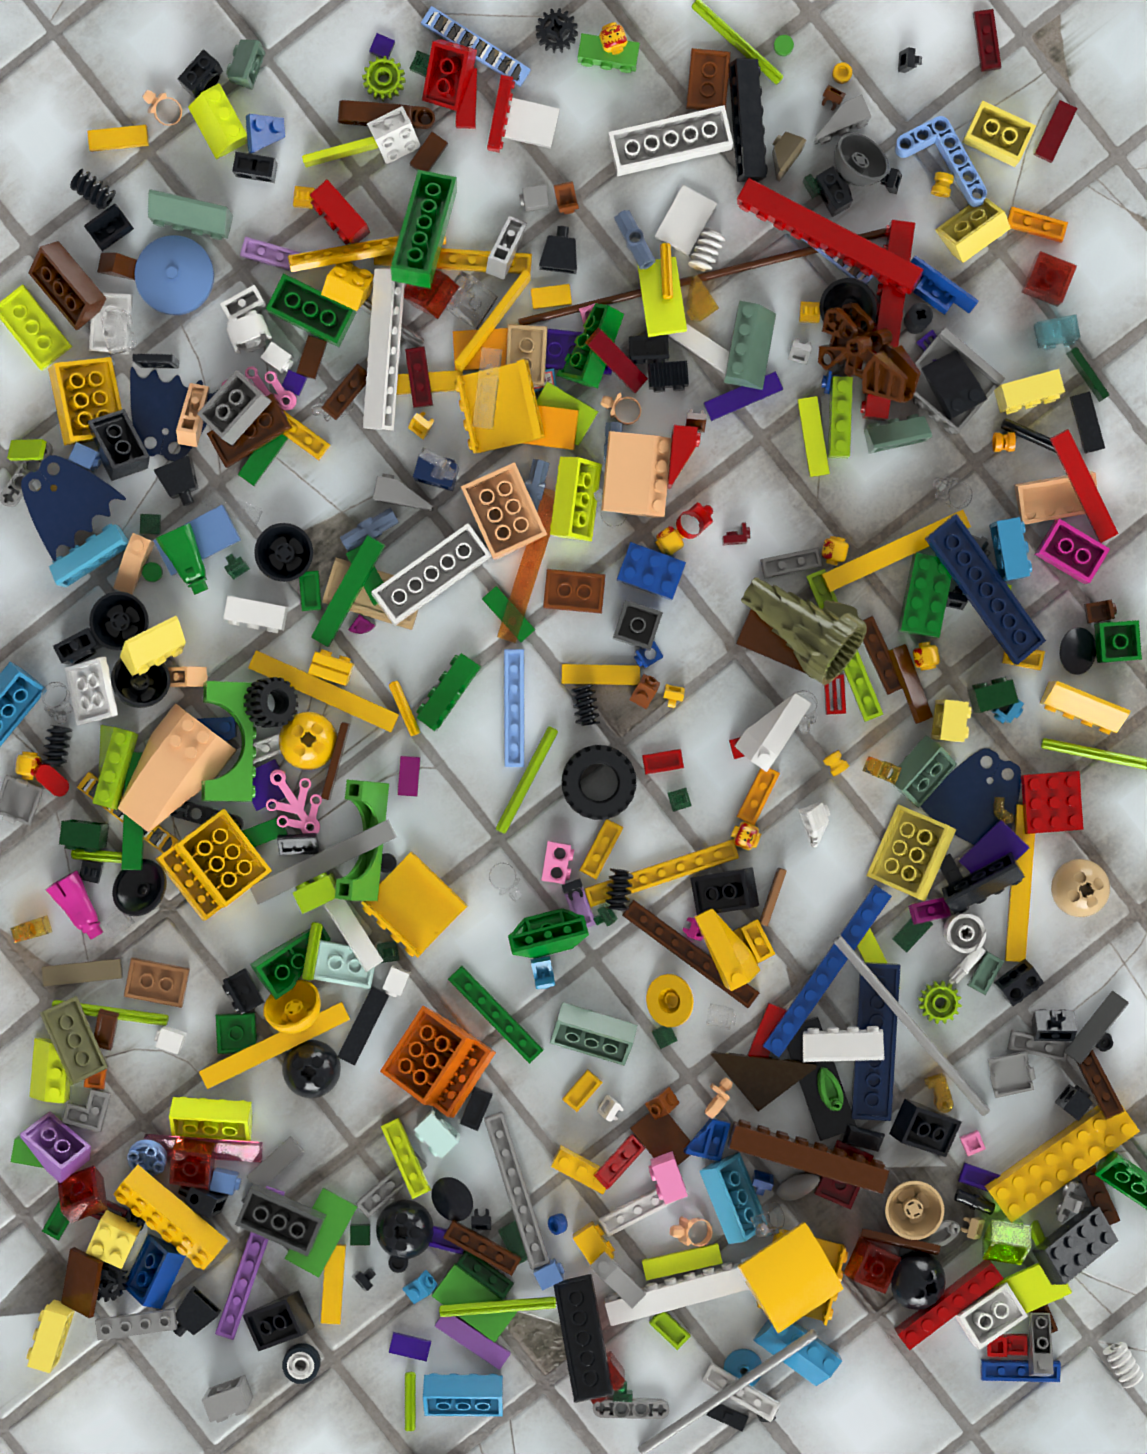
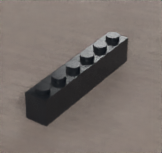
M736 58L728 65L737 182H746L748 178L759 182L766 178L768 167L765 163V127L762 121L764 112L761 105L762 87L759 80L761 69L758 66V59Z

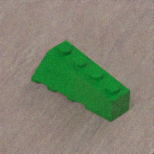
M595 303L583 325L585 328L583 333L577 336L574 341L576 343L575 348L571 354H567L564 360L566 364L562 370L559 369L556 376L584 386L598 388L606 364L585 342L599 328L615 343L624 313L609 305Z
M462 653L459 656L455 655L450 662V665H452L450 670L442 673L439 678L441 682L439 686L431 689L427 695L430 699L426 705L422 703L416 711L419 714L417 719L433 731H438L481 668V666Z
M1115 1151L1110 1152L1099 1160L1095 1175L1147 1210V1173Z

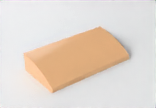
M1089 471L1097 487L1096 473L1093 471ZM1067 475L1014 484L1020 519L1024 524L1085 514Z

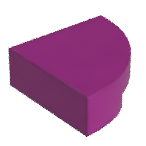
M359 614L348 630L356 634H364L373 630L375 625Z

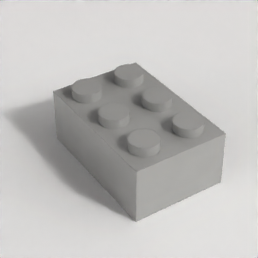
M236 370L197 414L221 439L233 445L272 401L249 378Z

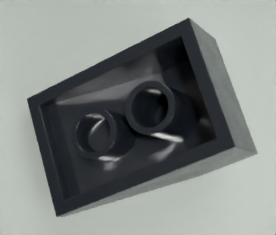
M957 350L921 368L948 420L987 400L978 380Z
M125 409L87 422L103 466L111 481L148 469L150 457Z
M753 867L690 878L697 915L711 908L716 913H723L759 906Z
M904 1099L889 1134L900 1143L947 1157L962 1122L923 1104Z
M299 1290L242 1315L258 1352L303 1336L315 1327Z

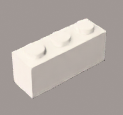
M227 596L223 619L228 620V624L240 626L241 622L248 624L247 628L259 630V626L267 627L268 632L278 633L279 630L284 631L288 607Z

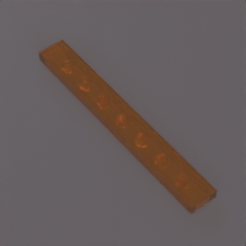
M544 488L542 501H540L537 511L547 535L526 545L497 638L513 643L517 641L550 538V524L555 491Z

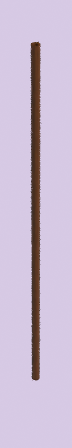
M885 228L858 235L867 240L883 237ZM810 246L679 279L680 286L819 252ZM641 289L518 319L519 325H529L580 312L579 308L595 303L610 305L642 297Z

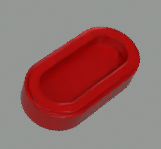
M40 764L35 768V779L53 795L60 797L68 792V781L53 767L47 764Z

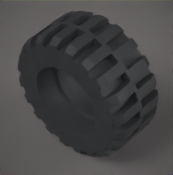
M592 745L576 752L567 762L561 780L562 791L570 807L581 816L592 820H606L619 815L633 800L637 786L636 773L629 759L619 750L606 745ZM593 764H605L612 768L617 776L618 784L615 793L603 801H595L588 798L581 789L580 779L582 773Z

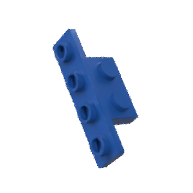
M914 256L910 261L923 269L922 276L920 277L921 281L913 293L945 315L953 303L967 313H970L979 302L975 297L919 257Z

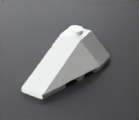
M796 692L793 693L771 712L747 728L735 747L751 762L767 772L812 703Z
M823 802L799 809L812 847L818 846L829 822L828 816H830V811L827 804L823 805Z

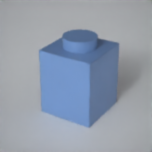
M78 442L75 443L68 458L69 461L93 472L95 468H99L102 462L97 451Z
M216 1167L213 1171L209 1190L233 1195L240 1188L241 1178H238L240 1172Z
M554 1258L550 1260V1263L535 1268L533 1273L543 1291L563 1281L565 1270L561 1262L557 1263Z

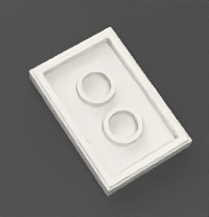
M512 98V101L509 102L511 108L510 113H507L508 124L505 125L504 130H506V134L503 138L551 149L560 109Z
M682 185L654 238L663 243H670L672 248L689 256L717 203Z
M103 293L107 299L101 311L90 322L89 351L129 354L133 295Z

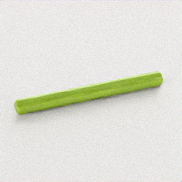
M695 0L692 4V9L747 59H758V66H760L761 71L775 84L781 82L784 77L783 74L701 0Z
M550 726L546 729L496 826L497 831L504 834L507 832L558 734L556 729Z
M1043 738L1041 742L1042 749L1147 770V759L1047 738Z
M54 1000V1001L52 1002V1006H51V1007H53V1006H55V1005H57V1004H59V1003H61V1002H63V1001ZM80 1003L87 1016L98 1017L99 1010L104 1009L119 1013L118 1020L166 1026L169 1020L168 1015Z
M541 1297L441 1305L439 1307L440 1317L553 1309L556 1308V1298Z

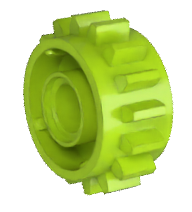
M386 56L383 59L376 57L374 62L369 61L370 66L369 68H364L366 74L362 75L363 80L366 81L363 83L364 88H368L367 93L369 95L373 93L375 100L379 97L382 101L385 98H389L391 101L394 95L398 97V91L404 90L402 83H406V79L401 77L405 75L404 70H399L401 64H395L394 58L387 60ZM383 75L389 77L387 82H380L379 78Z
M942 980L940 984L936 981H933L932 986L926 984L927 989L925 991L921 990L920 992L923 995L918 997V1000L922 1003L918 1005V1008L924 1009L921 1014L923 1016L928 1015V1021L934 1018L936 1024L940 1020L944 1024L947 1023L946 1019L953 1021V1015L959 1014L957 1008L962 1007L958 1003V1000L962 998L956 995L958 990L956 988L951 990L952 984L949 983L945 986V982ZM943 997L944 1004L941 1007H936V999Z

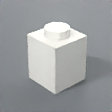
M273 342L269 344L261 356L265 363L282 374L293 365L292 355Z
M392 965L383 986L386 994L393 997L401 996L411 972Z
M164 1026L161 1030H157L154 1041H157L155 1047L179 1054L187 1033Z

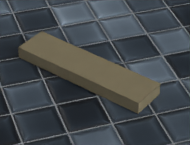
M121 958L42 966L43 986L122 979Z

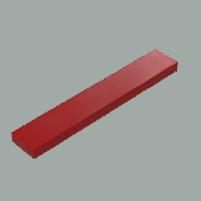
M1066 429L1049 438L1098 541L1102 543L1119 534L1070 431Z

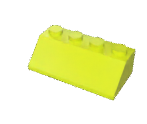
M560 456L550 535L592 542L602 464L580 457Z
M173 1097L169 1113L172 1139L250 1144L253 1115L252 1102Z

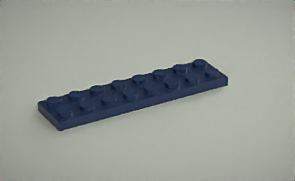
M957 514L951 516L925 538L1014 665H1018L1046 641Z
M864 962L898 1002L901 965ZM859 974L856 1027H859V1030H867L869 1026H878L879 1029H883L884 1060L854 1061L852 1119L891 1121L898 1017L861 974Z

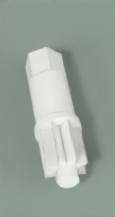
M981 947L976 951L970 952L952 971L948 981L952 985L954 983L958 984L986 951Z

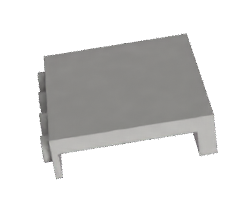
M945 327L915 362L921 374L913 396V402L920 409L925 408L930 412L928 415L934 421L938 422L939 420L944 424L943 428L948 433L957 435L984 402L948 420L921 368L932 363L933 359L937 360L957 350L978 380L987 398L1006 378Z

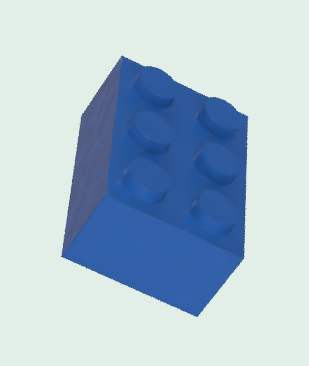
M630 542L617 581L672 601L686 562Z

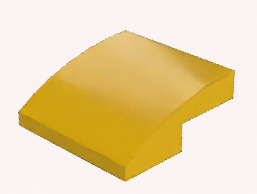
M758 919L733 930L753 952L757 963L775 955Z

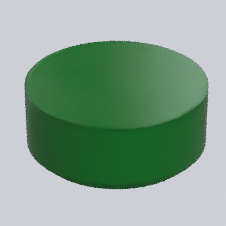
M149 562L144 565L142 575L147 581L157 582L161 579L163 570L159 564Z

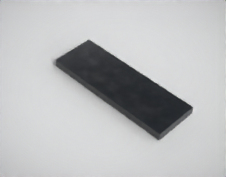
M818 1016L804 1021L788 1044L787 1049L791 1060L803 1062L804 1031H807L808 1028H819V1031H823ZM834 1061L814 1062L818 1067L799 1081L820 1141L845 1133L848 1125L856 1126L855 1120L852 1119V1112ZM821 1067L830 1070L842 1088L843 1106L839 1111L830 1110L820 1097L818 1071Z
M592 1274L563 1280L553 1286L574 1403L614 1395Z

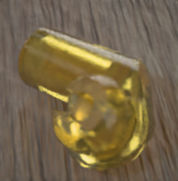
M995 797L994 815L1005 824L1012 823L1014 815L1004 808L1005 798Z

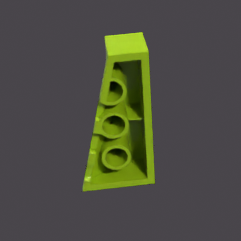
M100 725L99 778L93 804L114 810L118 809L138 734L112 726Z

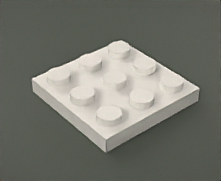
M106 657L96 658L65 668L77 725L118 715Z

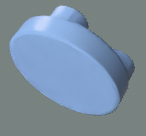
M153 1140L137 1141L131 1146L127 1155V1162L132 1170L138 1164L151 1176L162 1173L168 1159L164 1147Z

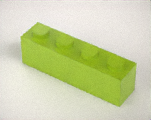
M833 376L831 378L828 458L850 457L853 377Z

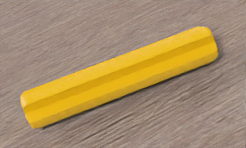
M662 243L660 245L663 299H672L670 243Z
M393 681L389 683V688L410 736L419 734V727L399 682Z

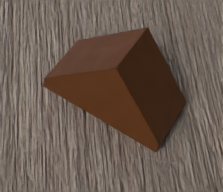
M101 253L97 272L135 280L137 260L119 253Z

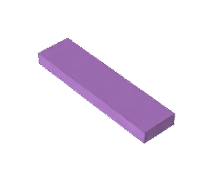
M458 1316L440 1317L435 1324L436 1328L499 1370L511 1354L509 1350L497 1342L494 1343Z

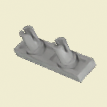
M175 1308L158 1309L156 1311L128 1315L120 1314L95 1320L98 1340L170 1331L178 1328Z

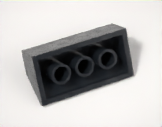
M1010 852L942 888L945 902L954 914L958 912L963 913L970 908L969 906L984 902L988 896L1000 894L1007 886L1019 884L1025 876L1014 855Z

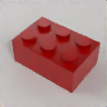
M328 179L309 194L312 199L310 203L319 216L324 215L323 218L327 225L333 231L337 230L338 237L345 245L359 243L370 233L367 223Z

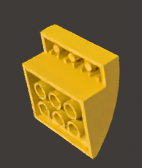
M225 809L219 811L155 859L203 921H206L221 908L227 907L272 871Z
M806 1222L800 1223L737 1266L746 1279L745 1283L777 1333H780L843 1290L833 1267Z

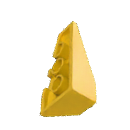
M712 908L694 917L724 986L733 991L749 983L760 972L753 952Z

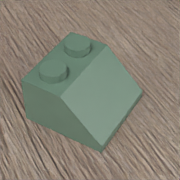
M240 39L239 45L236 44L234 47V59L232 64H228L226 75H228L227 77L231 83L253 90L265 51L258 40Z

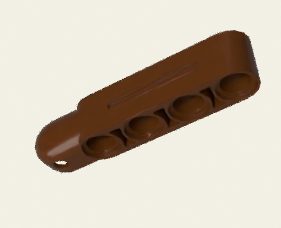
M341 100L339 101L337 122L346 125L368 126L367 123L403 106L413 128L429 129L435 123V115L427 107Z

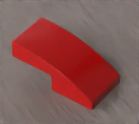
M1002 1334L987 1345V1356H1028V1335Z

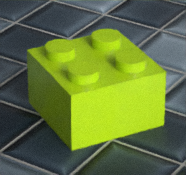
M324 872L314 877V882L310 883L308 880L296 886L297 890L293 892V895L302 914L335 899L336 879L333 873L327 875V872Z

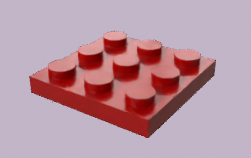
M1080 771L1021 775L1025 834L1084 830Z

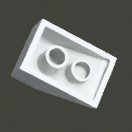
M1003 1283L984 1293L955 1317L972 1345L980 1350L1028 1316L1008 1283Z

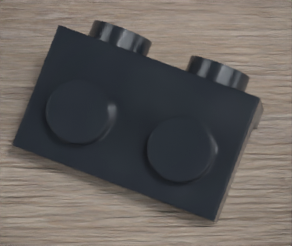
M113 204L84 225V228L102 252L134 229L116 204Z
M668 335L652 337L629 336V359L634 360V364H646V360L661 363L665 362V359L670 358Z
M246 968L223 979L224 985L222 987L227 995H231L234 1001L232 1006L237 1013L245 1014L265 1003Z

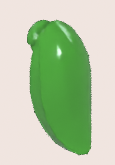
M821 1067L818 1071L820 1097L830 1110L839 1111L843 1106L842 1088L834 1074L827 1068Z

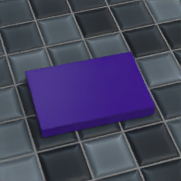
M1000 820L959 859V862L972 873L1012 852L1017 861L1029 849V846L1007 824Z

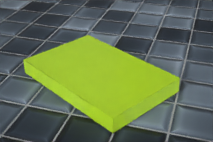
M550 382L546 383L537 399L539 406L579 410L575 444L578 446L599 412Z

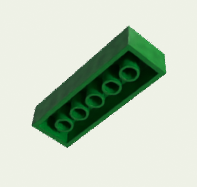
M418 170L391 264V281L431 288L457 193V177Z

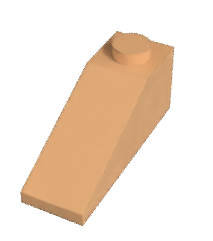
M189 384L176 429L178 444L192 447L198 446L204 420L197 413L207 403L209 386Z
M132 533L121 561L114 589L133 595L142 574V569L147 563L155 543Z

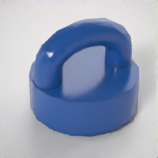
M559 1213L549 1217L548 1227L554 1235H559L567 1230L568 1222L564 1214Z

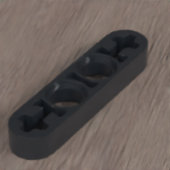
M186 801L181 808L187 809V805L190 806L187 811V817L184 816L186 812L179 811L177 814L174 811L170 815L203 824L210 819L213 813H218L220 810ZM194 808H198L202 812V816L199 819H194L191 815V811ZM228 813L233 820L237 819L236 823L239 824V828L242 830L244 825L243 819L238 815Z

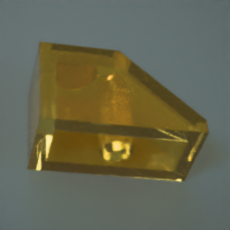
M695 275L690 280L686 302L688 310L686 312L692 321L701 322L718 310L719 307L698 275Z

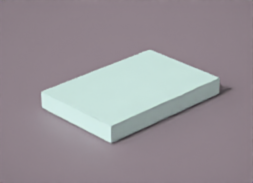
M320 940L314 980L371 989L375 967L365 972L348 944Z

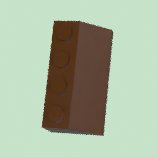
M59 241L40 246L28 273L74 329L79 330L101 311L107 298Z

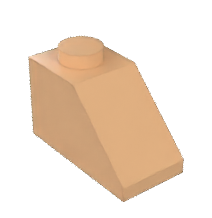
M167 667L170 674V687H203V683L208 678L207 667Z

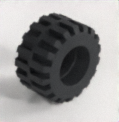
M277 677L259 679L251 684L252 687H248L246 690L248 694L244 695L246 703H243L244 707L247 708V711H245L246 715H250L249 720L255 722V725L261 726V728L280 727L288 724V721H292V715L297 713L295 708L298 707V702H296L298 696L294 694V687H290L291 683ZM269 694L273 696L275 702L273 712L267 704Z

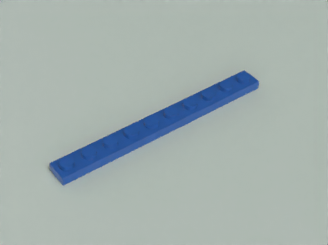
M877 885L873 886L840 933L853 950L858 946L892 897ZM833 943L764 1042L763 1047L776 1056H781L848 960L835 943Z

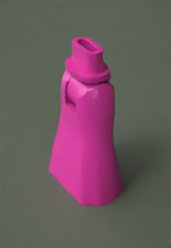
M77 870L45 889L64 910L72 923L83 934L86 933L90 940L103 933L99 926L98 915Z

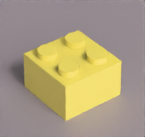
M106 1210L98 1223L86 1253L122 1269L142 1226L138 1227L135 1222H127L126 1218Z

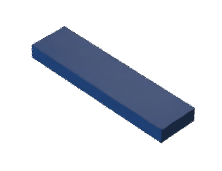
M981 1359V1380L1060 1382L1061 1362L1053 1361L1054 1374L1051 1376H1029L1028 1360Z

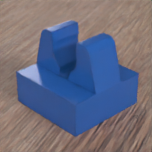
M754 1170L752 1186H755V1194L763 1196L765 1190H772L774 1185L773 1174Z

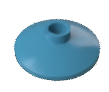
M738 1349L728 1355L724 1362V1370L737 1378H741L762 1362L755 1352L748 1349ZM742 1368L747 1369V1372L745 1374H742L740 1372ZM759 1377L749 1385L754 1386L760 1380L761 1377Z

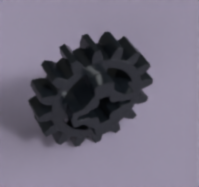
M558 8L557 13L550 9L549 15L544 12V19L538 18L540 25L535 27L536 31H538L536 39H540L539 45L545 44V50L548 51L549 48H552L553 53L556 52V49L563 53L564 47L569 50L570 43L575 44L576 39L574 37L578 36V31L575 30L578 28V25L573 23L574 16L568 17V11L562 14L561 8ZM550 21L551 23L549 24V26L545 27V25ZM554 24L556 25L558 31H560L559 37L554 31ZM568 33H569V36L567 37V39H565V40L563 41L564 36H565V35H568Z
M103 1261L97 1300L99 1301L103 1297L104 1302H108L110 1298L114 1301L117 1299V1296L120 1297L124 1294L122 1290L128 1288L124 1284L129 1281V1278L125 1277L128 1270L123 1271ZM118 1284L117 1289L112 1292L113 1286Z

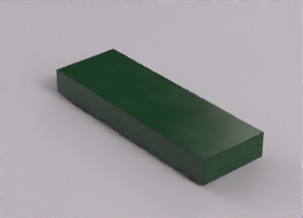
M1075 347L1070 350L1066 355L1097 400L1100 402L1110 396L1079 349Z
M466 1250L455 1264V1266L501 1300H504L514 1285V1282L487 1262Z

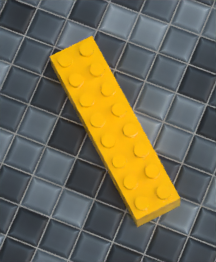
M1097 1105L1084 1114L1079 1121L1076 1120L1000 1174V1177L985 1185V1188L1007 1219L1012 1223L1136 1135L1140 1130L1125 1109L1123 1113L1105 1120Z

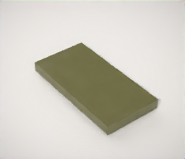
M77 996L40 1012L71 1085L108 1068Z

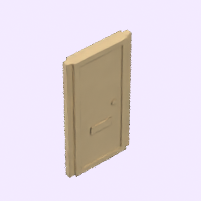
M335 558L322 603L330 604L351 566L349 561ZM378 571L383 582L394 576ZM362 587L350 611L392 624L379 604L373 605L364 587ZM418 610L398 623L397 626L412 630Z

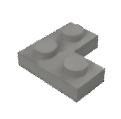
M92 1088L87 1106L68 1102L62 1122L101 1132L111 1093Z

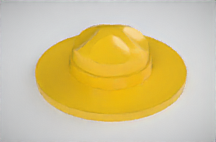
M665 974L657 977L650 984L646 995V1003L650 1015L662 1026H680L688 1020L692 1013L694 1003L692 991L686 981L677 975Z

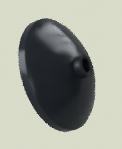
M842 278L831 283L825 289L820 299L819 309L823 323L825 314L829 309L842 308V306L850 302L857 303L875 322L878 304L874 292L866 283L855 278ZM862 320L860 326L862 330L866 331L867 323Z
M143 859L142 870H121L114 881L112 890L113 901L116 907L129 916H142L155 909L163 899L167 887L164 870L159 864L149 859Z

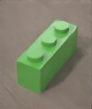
M581 33L578 63L586 67L597 65L605 70H612V68L620 69L623 73L636 72L640 43L628 41L627 45L623 48V52L613 55L612 52L604 51L599 36Z

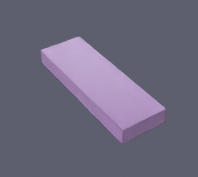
M245 237L240 256L291 271L287 256L301 252Z

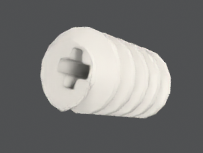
M704 227L706 232L701 233L702 239H698L697 242L699 246L694 248L696 253L691 255L692 260L688 262L689 266L701 272L712 270L709 262H716L712 255H719L715 248H722L718 241H725V238L719 232L708 227Z
M1118 1342L1103 1350L1104 1355L1110 1354L1107 1357V1361H1114L1111 1364V1368H1117L1114 1373L1121 1375L1118 1380L1120 1382L1126 1381L1122 1386L1123 1388H1131L1141 1381L1144 1373L1142 1370H1139L1140 1366L1136 1363L1126 1343Z

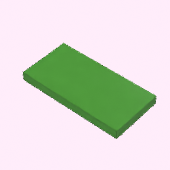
M325 1188L322 1189L312 1207L326 1214L312 1251L307 1257L289 1249L284 1258L318 1278L357 1209L356 1205Z
M455 1264L432 1293V1297L443 1305L503 1301L455 1266ZM518 1311L459 1317L495 1343Z

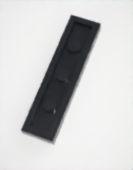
M374 986L371 987L337 1056L338 1058L354 1066L356 1065L390 995Z

